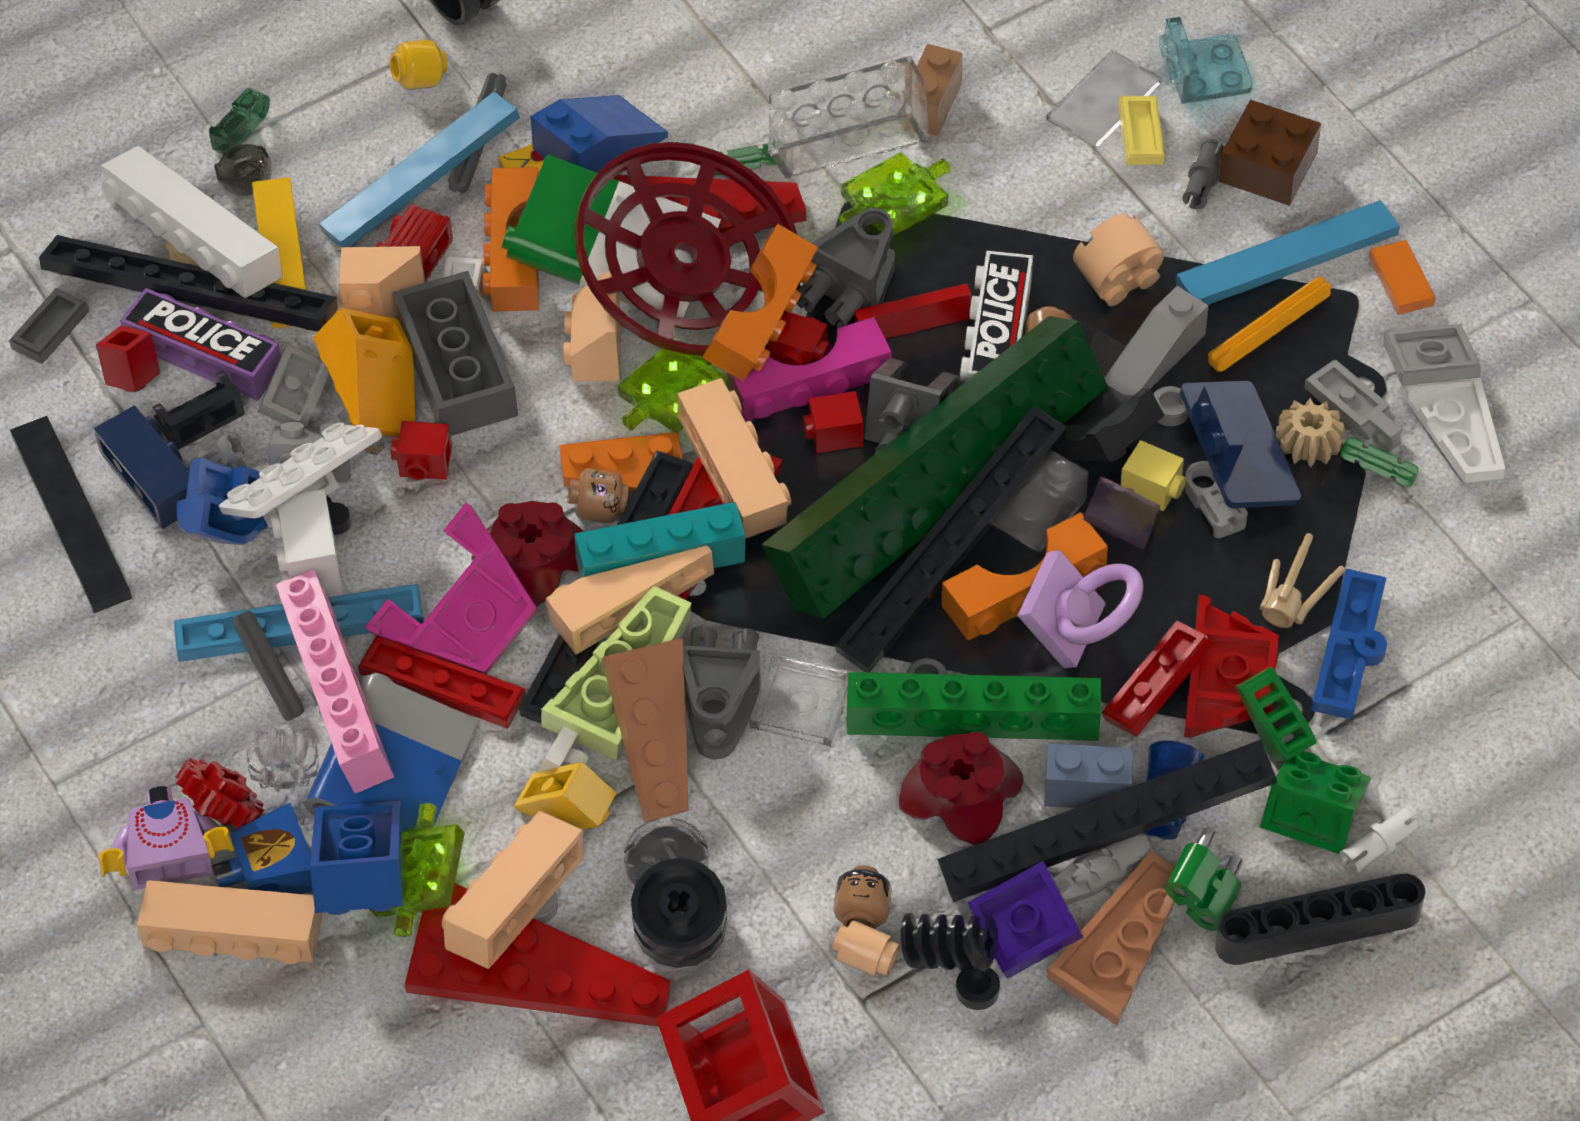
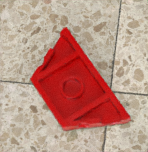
M1199 595L1195 630L1209 636L1212 646L1191 670L1184 737L1188 738L1251 720L1235 686L1268 667H1273L1276 671L1279 635L1262 626L1251 624L1248 618L1235 611L1229 615L1211 605L1212 599L1204 595ZM1269 685L1253 694L1258 700L1270 693L1271 690ZM1273 703L1263 708L1266 714L1272 711Z

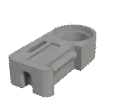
M1200 461L1189 466L1186 471L1185 492L1194 507H1200L1214 529L1213 536L1215 538H1222L1243 530L1246 527L1248 513L1246 509L1230 508L1225 504L1209 463L1207 461ZM1197 476H1207L1214 481V484L1208 488H1201L1196 486L1192 480Z

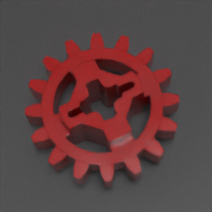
M190 758L189 761H185L175 776L177 778L176 784L183 788L182 793L193 800V808L202 816L215 819L224 826L232 823L235 827L240 828L260 818L265 810L262 808L263 802L256 799L258 795L252 792L246 785L247 779L237 771L229 770L216 761L208 764L203 759H200L198 762L194 758Z

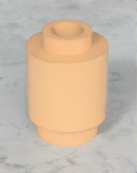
M853 920L849 927L841 925L834 939L832 949L838 951L837 961L872 976H876L879 973L887 977L897 958L900 944L891 941L892 936Z

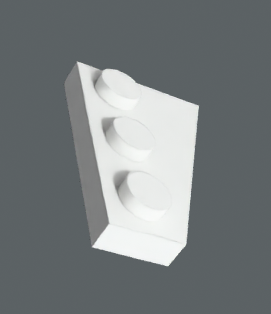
M1481 377L1401 385V395L1464 483L1504 479L1506 468Z

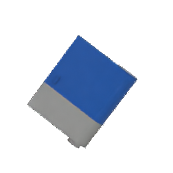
M374 673L362 676L359 682L394 778L355 794L339 765L331 743L305 800V807L312 815H315V807L401 801L402 838L425 847L479 720L397 685L385 675Z

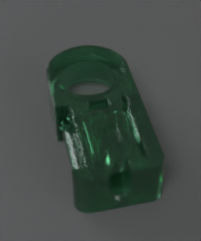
M253 88L244 90L232 103V109L215 127H210L209 137L212 150L230 157L265 119L270 107L269 96Z

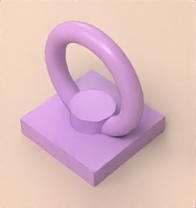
M1060 550L1047 552L1017 616L1063 668L1077 667L1087 644L1095 643L1113 634L1133 615L1143 595V579L1135 568L1126 564L1107 565L1083 577ZM1122 580L1126 582L1127 589L1121 603L1108 617L1097 623L1106 603L1097 594L1095 589L1111 581Z

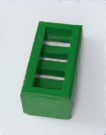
M1268 667L1235 686L1271 761H1287L1317 743L1309 724L1273 667ZM1269 685L1271 692L1257 700L1253 693ZM1276 701L1279 707L1266 714L1263 708ZM1284 717L1286 723L1275 729L1272 723ZM1292 733L1294 738L1283 743L1281 738Z

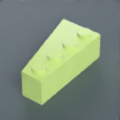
M653 586L619 623V627L597 647L593 652V656L586 664L565 683V687L554 699L551 698L542 708L541 726L557 734L565 726L578 733L574 742L617 761L624 749V743L601 658L680 639L690 621L691 602Z

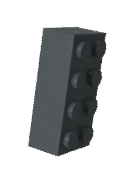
M469 271L394 291L397 319L413 349V363L436 423L449 424L452 436L517 417L518 409L515 387Z

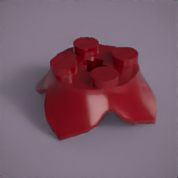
M527 501L516 504L507 503L500 507L498 517L487 530L538 607L559 587L561 574L565 570L579 571L576 562L575 533L584 531L564 515L562 506L555 502Z
M972 732L969 734L948 735L927 744L921 751L920 759L902 782L899 795V810L914 819L927 820L934 816H939L943 819L948 831L955 837L972 845H977L989 840L996 832L1002 820L1004 800L1016 797L1021 792L1024 777L1020 768L1010 757L991 745L987 736L983 733ZM960 777H966V778H968V779H967V780H961Z

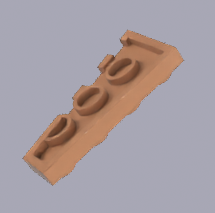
M683 638L601 658L644 823L689 811L685 684L682 666L684 664Z
M1150 851L1081 930L1084 937L1069 944L1047 969L1048 979L1117 1026L1175 905V902L1165 891V885L1175 866L1153 851Z

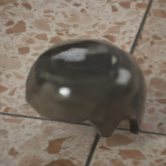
M235 145L223 153L219 162L214 165L216 179L226 192L238 197L253 195L252 182L271 179L272 161L262 145Z

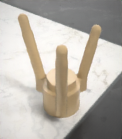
M1310 533L1305 535L1285 583L1277 589L1281 562L1279 559L1273 560L1266 594L1260 609L1262 610L1263 617L1274 626L1289 628L1294 622L1302 624L1309 610L1345 572V568L1339 566L1302 605L1300 600L1301 593L1293 585L1313 539V535Z

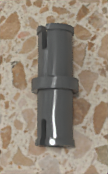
M1207 139L1203 141L1197 161L1190 166L1188 172L1190 180L1182 200L1186 205L1189 203L1192 195L1193 197L1189 204L1191 209H1202L1206 206L1210 189L1218 181V167L1224 146L1221 144L1215 154L1219 143L1217 140Z

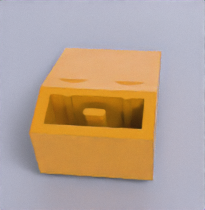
M341 307L313 337L320 352V358L330 373L335 390L340 395L347 409L352 425L379 428L382 435L399 437L402 421L416 422L413 349L398 319Z

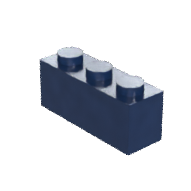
M134 405L95 427L94 432L100 453L160 527L164 529L178 520L177 502L186 499L190 467L186 468L182 463L181 454L172 441L166 443L162 439L161 431L155 420L150 415L144 417Z

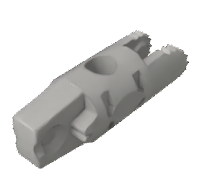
M1140 834L1121 840L1114 845L1110 844L1071 863L1055 875L1053 879L1066 904L1069 905L1089 898L1127 878V874L1134 871L1145 856H1147V852L1150 850L1149 839Z

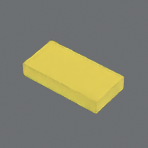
M1119 96L1118 111L1126 165H1163L1165 151L1157 96Z

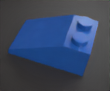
M620 95L559 99L530 116L533 149L544 159L549 154L596 173L613 158L628 150L651 143H659L668 137L667 130Z
M401 801L315 807L310 859L315 913L327 912L331 915H341L350 910L371 909L373 911H387L393 907L403 906Z

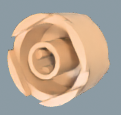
M1127 213L1116 215L1098 225L1090 232L1093 239L1085 247L1081 242L1074 252L1073 262L1098 296L1105 300L1109 306L1119 304L1125 299L1129 291L1137 287L1147 289L1155 284L1160 277L1157 270L1164 259V251L1136 215H1133V219H1131Z

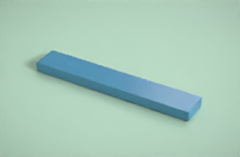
M496 92L491 93L319 223L322 232L338 246L351 247L518 120L520 116L517 108Z
M1379 200L1177 274L1176 284L1209 305L1399 235L1400 225L1383 202Z
M413 584L329 597L343 637L371 633L365 626L387 599H390L417 622L422 624L424 619L419 585ZM283 604L173 620L179 662L248 652L233 623V619L245 611L254 613L272 648L295 645L296 641Z

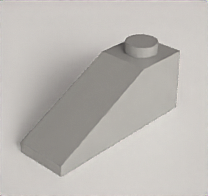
M1176 286L1151 311L1104 377L1108 388L1124 395H1135L1141 389H1151L1205 336L1208 305L1179 286Z

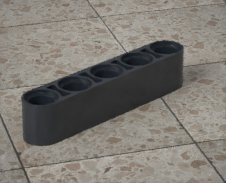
M1408 873L1396 874L1233 909L1226 912L1220 918L1215 945L1216 953L1225 963L1242 965L1407 929L1414 926L1420 919L1426 893L1425 886L1414 875ZM1396 899H1405L1411 903L1404 904ZM1355 908H1364L1369 912L1362 913L1355 910ZM1313 917H1323L1328 921L1320 922ZM1271 926H1281L1286 930L1278 931L1271 928ZM1240 935L1245 939L1235 940L1230 938L1229 936Z

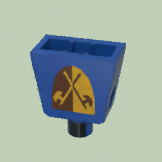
M291 803L285 804L233 831L230 837L235 849L233 851L234 857L211 865L218 887H229L244 881L248 890L292 894L313 892L310 872L311 854Z

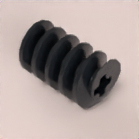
M905 913L900 934L903 957L911 968H921L924 965L927 969H937L941 966L944 970H953L957 967L961 971L971 970L972 968L977 971H987L995 959L998 946L996 922L992 916H989L984 928H982L979 916H971L968 927L965 928L963 916L955 915L952 919L951 927H949L947 916L939 914L933 926L931 916L929 914H922L919 918L918 926H916L913 913Z

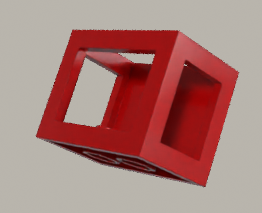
M749 969L656 1017L691 1121H810L826 1113L785 999ZM738 997L741 998L744 1011L700 1033L689 1024Z

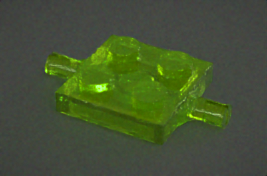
M900 152L842 183L841 196L853 208L839 214L840 224H843L863 210L879 208L890 214L893 220L894 236L948 206L949 194L937 185L935 180L950 173L951 170L948 162L942 158L928 167H922L913 163ZM875 221V224H873L881 233L884 231L885 227L882 223Z
M661 349L617 385L618 396L635 407L622 417V423L630 431H633L646 418H651L677 434L683 429L678 418L677 394L720 378L723 379L727 389L730 390V380L715 370L712 363L702 358L703 356L685 355Z
M431 803L420 804L416 825L402 832L403 906L393 907L387 911L368 909L376 918L397 915L393 933L403 938H406V935L408 937L412 935L414 917L418 912L449 907L451 905L465 832L457 824L433 826L437 807Z

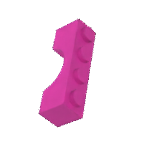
M872 317L837 328V339L834 347L825 357L814 363L788 365L768 356L761 370L757 372L752 369L744 382L727 372V387L729 392L733 390L736 392L742 407L741 415L745 422L756 418H766L775 412L794 406H804L809 403V398L840 394L848 389L870 383L873 373L889 358H892V352L875 318Z

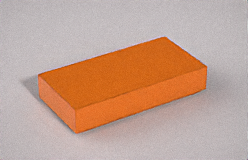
M1407 240L1370 249L1369 259L1397 315L1434 306L1436 297Z

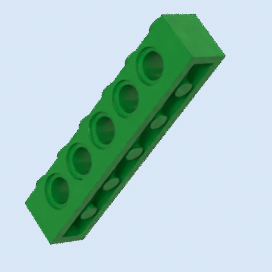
M848 672V735L946 737L948 735L980 732L986 735L987 738L1099 741L1101 678Z

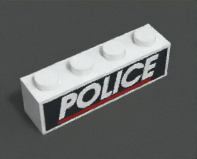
M986 251L984 266H977L975 289H980V296H972L970 319L976 321L975 327H967L965 350H971L970 358H962L960 381H968L1024 336V321L1027 317L1032 283L1033 255Z

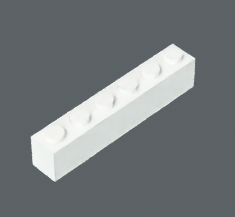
M136 146L101 165L104 180L102 182V190L108 200L116 202L128 211L132 218L139 219L155 235L162 236L174 245L178 252L185 253L197 262L201 269L209 271L220 279L227 288H232L241 296L247 298L282 278L279 249L275 244L141 147Z

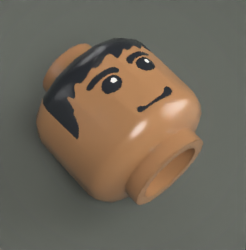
M857 866L853 870L845 872L839 876L836 883L833 905L835 917L846 927H849L850 923L854 920L876 929V927L886 922L889 915L892 893L890 881L870 866Z

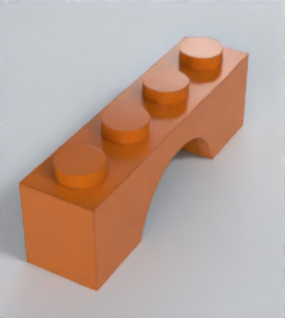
M538 167L492 168V184H485L486 207H491V213H484L485 236H491L490 243L483 244L484 266H490V273H483V295L491 296L492 312L539 310L538 270L506 258L508 250L501 248L508 227H517L539 174Z
M777 223L750 269V272L762 287L765 300L764 307L753 312L730 310L717 329L702 358L743 382L752 369L759 372L770 354V351L765 349L768 340L775 343L786 324L785 321L780 319L783 312L786 311L790 314L802 294L796 290L799 282L806 285L817 266L811 260L818 247Z
M1081 512L1046 530L1045 557L1047 552L1060 550L1083 577L1106 566L1108 546ZM1045 557L1033 569L1017 575L995 574L976 565L942 582V607L968 641L980 634H989L1000 624L1015 616L1018 617L1017 615Z

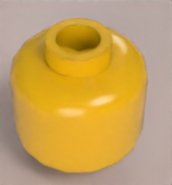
M430 39L404 41L397 46L396 51L391 53L390 56L392 78L407 90L437 86L441 81L442 74L446 73L448 69L445 52L440 51L437 44Z

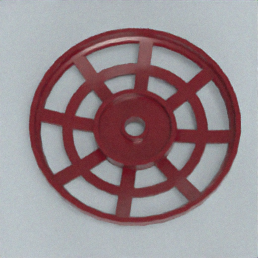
M663 142L651 143L630 149L613 158L596 174L585 190L577 209L574 239L580 270L590 291L604 310L621 326L640 339L662 349L685 355L703 356L709 345L687 344L672 340L674 327L688 330H704L719 327L730 310L744 312L756 297L757 292H763L760 283L750 271L747 273L730 268L731 255L729 247L743 241L749 258L750 270L760 252L755 234L773 224L776 226L777 223L797 234V231L785 205L772 188L755 172L736 159L714 149L696 144ZM672 160L700 165V169L694 186L681 183H660L649 186L641 164ZM626 170L635 192L620 203L610 220L591 210L590 207L593 200L603 186L616 175ZM715 171L742 186L760 203L765 211L745 221L742 215L729 203L709 192ZM675 196L685 197L690 200L686 212L672 211L663 214L656 198ZM640 204L650 221L641 236L621 227V223L627 214ZM707 205L720 213L734 228L721 233L711 222L701 217L704 206ZM586 224L606 235L605 257L612 275L610 278L597 280L589 264L584 243ZM616 242L637 251L638 269L622 273L617 258ZM675 250L688 252L693 262L684 263L680 261L675 254ZM648 282L655 290L664 295L661 311L645 302L632 288ZM723 282L746 288L739 301L726 311L713 295ZM799 282V284H798L796 290L799 289L801 282ZM621 291L637 309L650 318L659 321L657 333L646 329L628 317L609 298L608 294ZM699 301L711 317L702 319L676 317L679 302Z

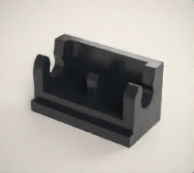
M223 371L215 374L219 381L215 383L216 387L168 412L160 403L152 407L156 413L153 417L159 429L168 441H172L178 450L245 415L240 390Z

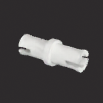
M1406 804L1381 824L1374 823L1369 826L1366 835L1339 852L1342 862H1345L1347 859L1352 860L1345 867L1351 873L1358 874L1361 869L1382 854L1388 856L1394 852L1397 843L1423 826L1420 816L1414 820L1411 818L1418 812L1411 805Z

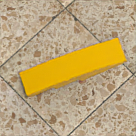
M290 177L252 182L258 233L275 244L279 249L282 278L274 283L307 290ZM271 322L272 329L291 327L290 325Z

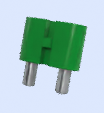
M1205 827L1197 843L1185 845L1165 885V891L1178 906L1185 904L1188 906L1186 914L1196 924L1206 930L1218 931L1220 918L1230 911L1242 887L1237 875L1244 860L1238 855H1231L1225 868L1220 870L1218 866L1221 861L1210 851L1217 832L1213 828Z

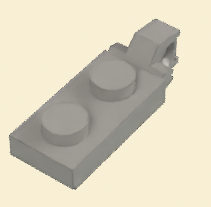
M1333 360L1305 380L1304 389L1321 403L1327 401L1329 410H1339L1341 420L1358 435H1362L1366 440L1373 437L1375 443L1388 452L1401 444L1402 428L1394 422L1395 417L1389 411L1390 405L1337 360Z

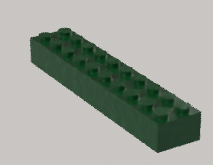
M1048 316L762 544L795 611L824 619L926 536L1034 406L1064 424L1108 388L1079 321Z

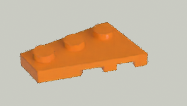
M679 432L560 445L564 486L569 487L571 479L579 480L581 472L586 468L620 474L623 484H628V491L635 492L657 450L682 459Z

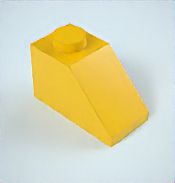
M583 762L532 773L513 807L519 812L532 817L538 811H542L585 830L599 827L610 814L609 806L617 793Z

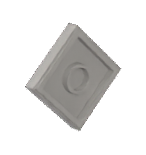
M1462 324L1384 332V346L1402 386L1480 378L1481 365Z

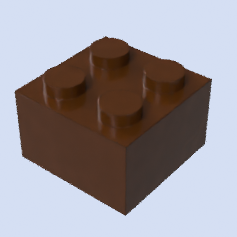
M1250 99L1222 151L1219 182L1290 206L1318 153L1321 123Z

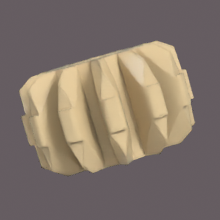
M1311 398L1306 402V405L1294 401L1292 406H1290V410H1283L1280 415L1279 426L1276 428V437L1278 442L1281 443L1280 447L1283 454H1292L1294 464L1301 459L1307 460L1310 468L1315 463V460L1327 464L1331 455H1338V452L1341 450L1342 439H1344L1345 435L1344 423L1340 422L1339 410L1328 411L1327 401L1321 405H1314Z

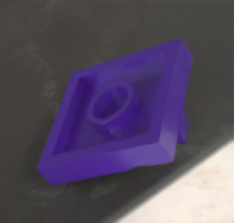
M1044 861L968 902L973 915L979 916L982 928H984L989 916L994 918L998 929V946L995 959L1007 979L1084 937Z

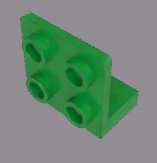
M1303 751L1296 754V756L1283 763L1276 775L1277 783L1271 785L1260 828L1339 854L1346 847L1355 812L1369 787L1371 777L1362 774L1359 769L1350 765L1337 766L1322 761L1319 756L1311 752Z

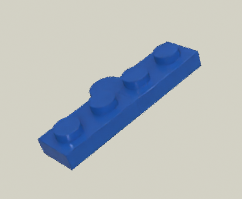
M1346 568L1311 711L1350 720L1353 719L1365 666L1378 665L1383 661L1386 654L1387 641L1380 632L1374 629L1387 577Z

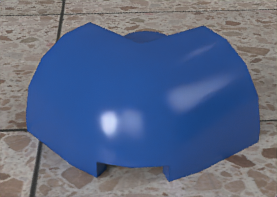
M201 457L191 460L186 499L177 502V519L180 527L186 533L219 544L243 545L253 541L262 530L267 529L268 524L264 517L248 518L223 514L219 505L228 499L227 494L232 489L243 484L250 485L259 479L260 472L245 466L232 469Z

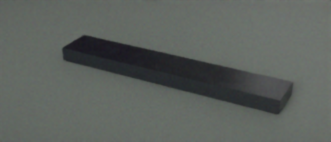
M48 416L10 429L12 439L93 612L97 613L132 599L125 578Z

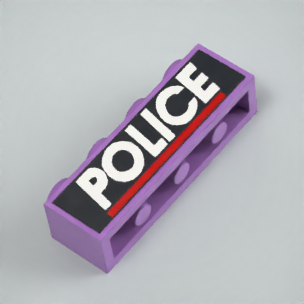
M147 288L144 289L120 320L121 326L152 334L158 359L215 383L219 382L215 374L223 371L231 382L237 386L241 394L257 401L267 390L281 356L279 344L266 335H257L243 329L233 321L221 320L209 315L202 308L190 307L176 301L168 294H159Z

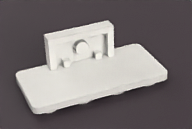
M336 423L329 426L322 432L323 437L313 444L306 443L295 448L290 453L292 457L282 464L277 463L266 467L259 473L260 478L250 485L243 484L228 492V499L219 505L223 514L248 518L263 516L268 526L272 528L271 515L278 514L277 506L295 494L325 489L327 496L339 488L331 471L382 438L379 428L364 427V425H344V423Z

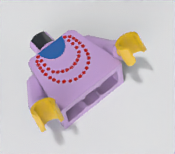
M157 786L151 788L146 793L147 806L133 808L129 812V823L121 827L111 848L101 851L98 854L101 877H106L105 875L112 871H119L120 876H126L127 865L133 890L146 888L147 880L174 883L214 875L211 859L215 858V853L223 849H228L230 852L235 849L226 827H220L212 818L202 816L197 811H194L189 799L173 800L170 788Z

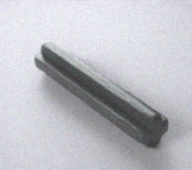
M245 611L237 615L233 619L234 627L281 715L286 721L301 716L304 713L303 704L254 613Z

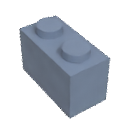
M1048 743L1044 806L1077 808L1131 788L1133 748Z

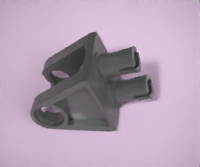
M879 208L863 210L814 241L812 244L817 246L818 249L811 261L817 264L806 285L803 284L797 290L802 294L796 304L803 308L808 302L805 311L811 312L824 295L834 299L835 302L825 311L824 315L833 326L840 320L837 328L847 326V323L855 315V310L882 304L895 270V252L889 248L893 238V220L890 214ZM875 221L882 223L885 227L884 231L878 235H869L863 231L867 225L875 224Z
M889 358L871 376L864 439L880 443L876 447L877 453L958 389L960 377L942 372L928 387L905 382V380L901 379L902 371H905L907 362Z
M701 625L691 630L690 646H683L684 664L682 666L685 684V707L695 746L699 753L709 759H723L735 750L761 699L760 650H757L759 634L747 628L746 643H744L743 628H739L732 634V649L715 648L718 637L717 631L710 626H706L705 639L703 640V637H701ZM719 729L727 734V738L721 742V745L713 746L709 745L708 741L705 740V734L710 730Z

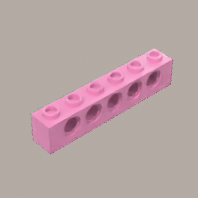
M309 570L276 584L336 757L352 790L356 794L394 778L331 602L315 570Z

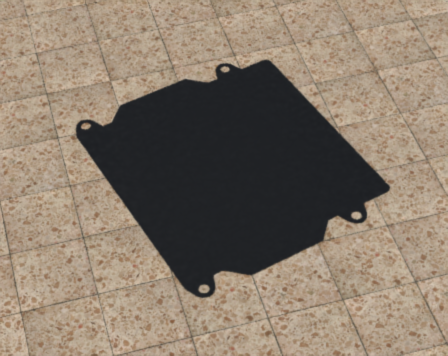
M852 199L844 203L835 228L869 208H879L890 214L893 220V238L889 248L895 252V270L883 303L962 284H968L972 300V296H980V289H975V276L977 266H984L986 251L1033 255L1032 283L1027 317L1038 309L1051 306L1063 310L1073 320L1079 321L1104 377L1151 311L1178 286L1176 284L1177 274L1203 265L1202 263L1164 256L1162 264L1157 270L1160 277L1155 284L1147 289L1137 287L1129 291L1125 299L1119 304L1109 306L1105 300L1098 296L1073 262V255L1077 246L1082 242L1086 247L1089 242L862 199ZM875 221V224L867 225L863 231L869 235H878L884 231L885 227L882 223ZM1280 278L1209 304L1205 336L1151 388V391L1154 394L1156 390L1165 386H1174L1181 389L1184 383L1249 381L1255 386L1276 435L1280 415L1283 410H1290V406H1292L1294 401L1306 405V402L1311 398L1314 405L1322 404L1304 389L1305 380L1333 360H1337L1357 378L1365 377L1370 379L1374 383L1373 391L1381 398L1386 392V383L1383 376L1374 368L1348 355L1359 300L1352 292L1331 288V295L1226 370L1217 372L1208 363L1210 351L1307 284ZM824 295L813 311H807L806 317H813L827 324L828 341L832 343V350L836 343L837 324L840 320L833 326L825 318V311L832 306L835 300ZM855 315L851 318L847 325L855 323ZM967 319L885 339L892 352V358L907 362L905 371H902L901 379L905 380V382L928 387L942 372L960 377L962 358H970L971 350H965L967 327H975L976 320ZM766 344L765 349L769 350L768 344ZM960 381L959 387L963 385L966 381ZM870 383L843 392L856 391L863 419V447L816 454L813 438L806 439L803 427V415H809V403L804 406H794L775 412L766 418L750 420L755 427L758 436L757 445L761 452L766 451L769 455L782 459V469L776 480L778 484L783 482L786 485L791 497V505L787 507V524L875 455L876 447L880 443L864 439ZM1092 401L1063 425L1070 424L1079 419L1088 410ZM1189 416L1184 423L1177 426H1165L1156 422L1150 434L1133 441L1125 448L1126 453L1121 458L1110 463L1105 461L1082 462L1081 460H1063L1058 449L1055 448L948 579L976 565L1000 575H1017L1033 569L1045 557L1046 530L1081 512L1108 546L1106 566L1126 564L1132 566L1140 573L1143 579V595L1133 615L1113 634L1095 643L1087 644L1077 667L1063 668L1024 622L1016 616L1000 624L993 632L986 635L980 634L968 641L942 607L941 586L883 657L909 663L919 659L930 658L939 661L948 671L967 675L1101 678V702L1109 704L1176 621L1195 629L1199 595H1204L1212 599L1211 605L1229 615L1235 611L1248 618L1251 624L1262 626L1279 635L1278 660L1279 653L1332 625L1344 573L1309 610L1302 624L1294 622L1289 628H1280L1269 623L1263 617L1262 610L1260 609L1266 594L1273 560L1279 559L1281 562L1277 589L1285 583L1305 535L1308 533L1313 535L1307 555L1293 585L1301 593L1300 600L1302 605L1339 566L1345 568L1366 471L1360 467L1357 461L1354 464L1343 459L1340 456L1341 450L1338 452V455H1331L1327 464L1315 460L1311 468L1307 460L1301 459L1294 464L1292 454L1284 455L1301 493L1298 504L1293 506L1245 508L1248 513L1246 527L1225 537L1215 538L1213 536L1214 529L1200 507H1194L1185 492V488L1178 499L1172 498L1164 511L1120 493L1122 468L1140 440L1184 458L1182 475L1185 477L1187 469L1193 463L1207 461ZM1197 476L1192 480L1196 486L1201 488H1208L1214 484V481L1207 476ZM787 524L746 538L745 562L714 568V574L704 579L706 583L705 591L697 596L689 595L686 601L691 602V612L706 621L835 647V644L924 537L824 619L795 611L762 547L765 541ZM1122 580L1111 581L1095 589L1097 594L1106 603L1097 623L1108 617L1121 603L1127 589L1126 582ZM1191 671L1156 714L1186 720ZM1279 676L1292 699L1301 703L1302 715L1307 723H1309L1315 715V711H1311L1312 698L1303 689ZM1276 701L1273 702L1272 710L1278 707ZM1282 717L1272 723V725L1276 729L1285 724L1286 721ZM1252 720L1225 727L1258 734Z

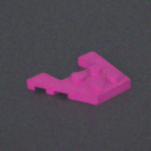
M466 502L443 531L475 556V559L422 624L417 622L390 599H387L365 628L375 635L488 674L538 612V608L474 508Z

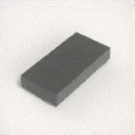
M55 288L9 340L11 349L43 364L89 312L87 303Z

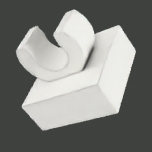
M563 726L537 772L578 762L586 764L589 756L580 750L571 748L578 733Z

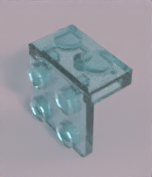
M1181 17L1166 19L1165 33L1159 36V46L1162 57H1166L1170 82L1176 86L1181 104L1247 94L1252 91L1253 80L1236 35L1225 34L1188 40Z

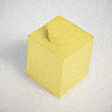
M1140 440L1122 468L1120 493L1164 511L1172 498L1178 499L1185 487L1186 477L1182 475L1184 458Z

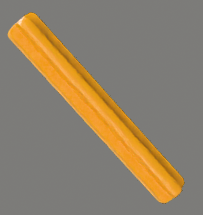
M1321 276L1314 278L1210 351L1208 354L1209 365L1217 372L1226 370L1331 295V284Z

